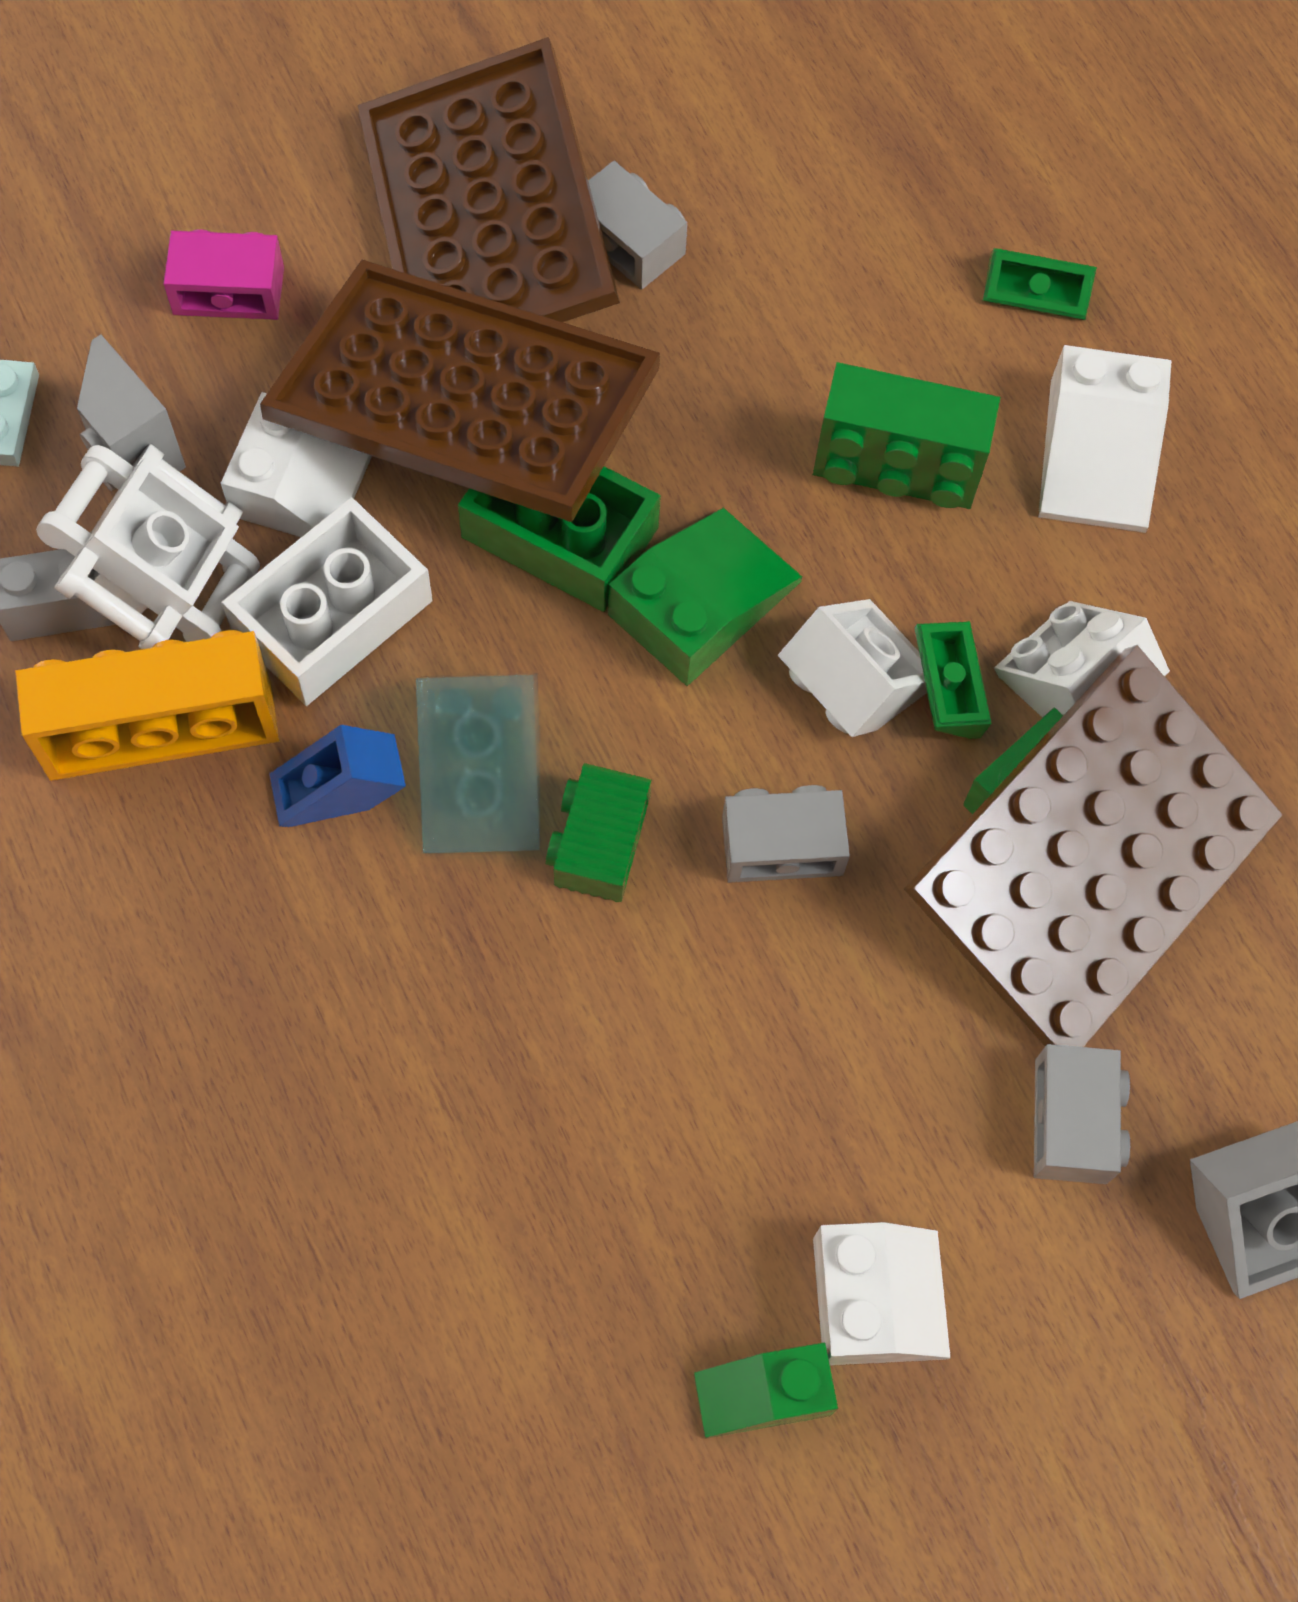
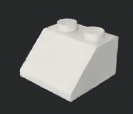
M261 392L221 481V486L226 502H231L243 511L240 519L303 537L351 497L354 499L372 456L263 420L260 403L267 393Z
M870 599L818 607L778 654L780 659L789 667L791 679L801 689L812 693L827 709L825 713L828 720L837 729L848 733L851 737L877 731L927 693L919 651Z
M885 1222L821 1225L813 1238L821 1343L825 1342L829 1364L846 1365L950 1359L938 1231Z

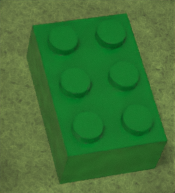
M836 362L812 475L826 478L829 482L837 485L855 484L878 489L888 496L900 497L906 495L929 500L944 508L961 507L971 509L990 453L1001 397Z
M604 466L575 518L570 522L469 488L458 504L461 538L605 612L608 607L609 584L641 556L659 528L661 495Z

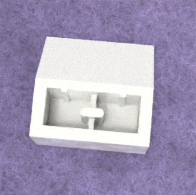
M1069 601L1067 604L1056 608L1042 626L1028 638L1015 644L1011 653L994 667L998 677L1042 718L1054 707L1064 715L1125 648L1138 645L1164 676L1170 672L1147 618Z

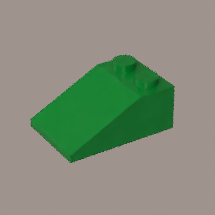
M723 507L649 548L609 584L608 616L683 684L688 686L802 582L803 576Z

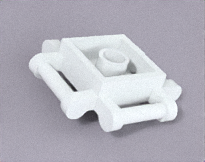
M149 444L144 449L133 466L108 448L95 445L90 447L81 461L82 471L56 510L46 513L36 528L37 535L45 544L52 548L65 549L75 556L54 589L69 599L74 595L138 639L140 641L138 647L141 649L152 648L156 643L168 640L175 628L183 632L186 642L208 639L214 634L221 632L220 625L226 616L222 601L252 578L260 568V562L257 557L232 539L239 528L236 524L243 511L229 501L224 505L162 459L164 453L152 444ZM108 482L117 488L118 491L90 533L76 522L101 484ZM219 562L222 564L224 574L201 612L193 605ZM92 569L99 573L95 580L88 577ZM149 608L158 614L154 623L141 614L145 609Z

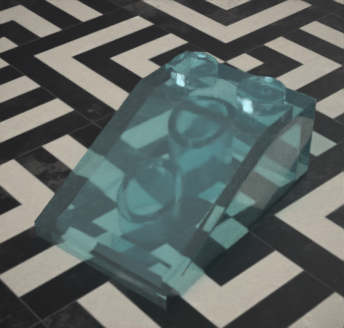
M538 673L444 675L416 678L423 853L540 850Z

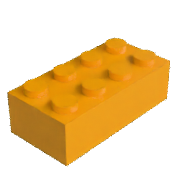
M225 630L214 634L208 639L190 642L165 640L156 643L152 648L130 652L105 650L95 654L93 658L69 662L56 659L44 660L35 664L33 668L15 670L22 736L50 781L280 742L271 681L254 631L243 633L237 630Z

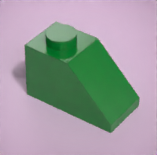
M825 1342L761 1353L694 1372L705 1439L830 1417L838 1410Z

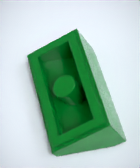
M993 248L989 259L982 301L1086 320L1097 267Z
M970 621L916 624L914 629L935 731L968 739L981 738L992 723Z

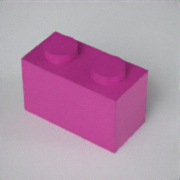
M202 229L193 231L171 230L164 287L173 315L278 320L284 264L277 235H264L258 232H247L244 234L216 233Z

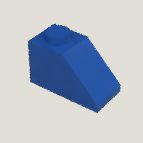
M339 725L269 774L279 826L293 827L368 811L406 787L395 734L346 725Z

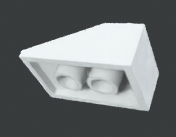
M1064 345L1050 385L1039 518L1146 533L1149 527L1168 412L1171 360Z

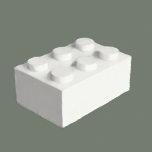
M351 497L224 599L222 605L231 630L243 633L254 631L266 667L305 706H308L433 600L428 569Z

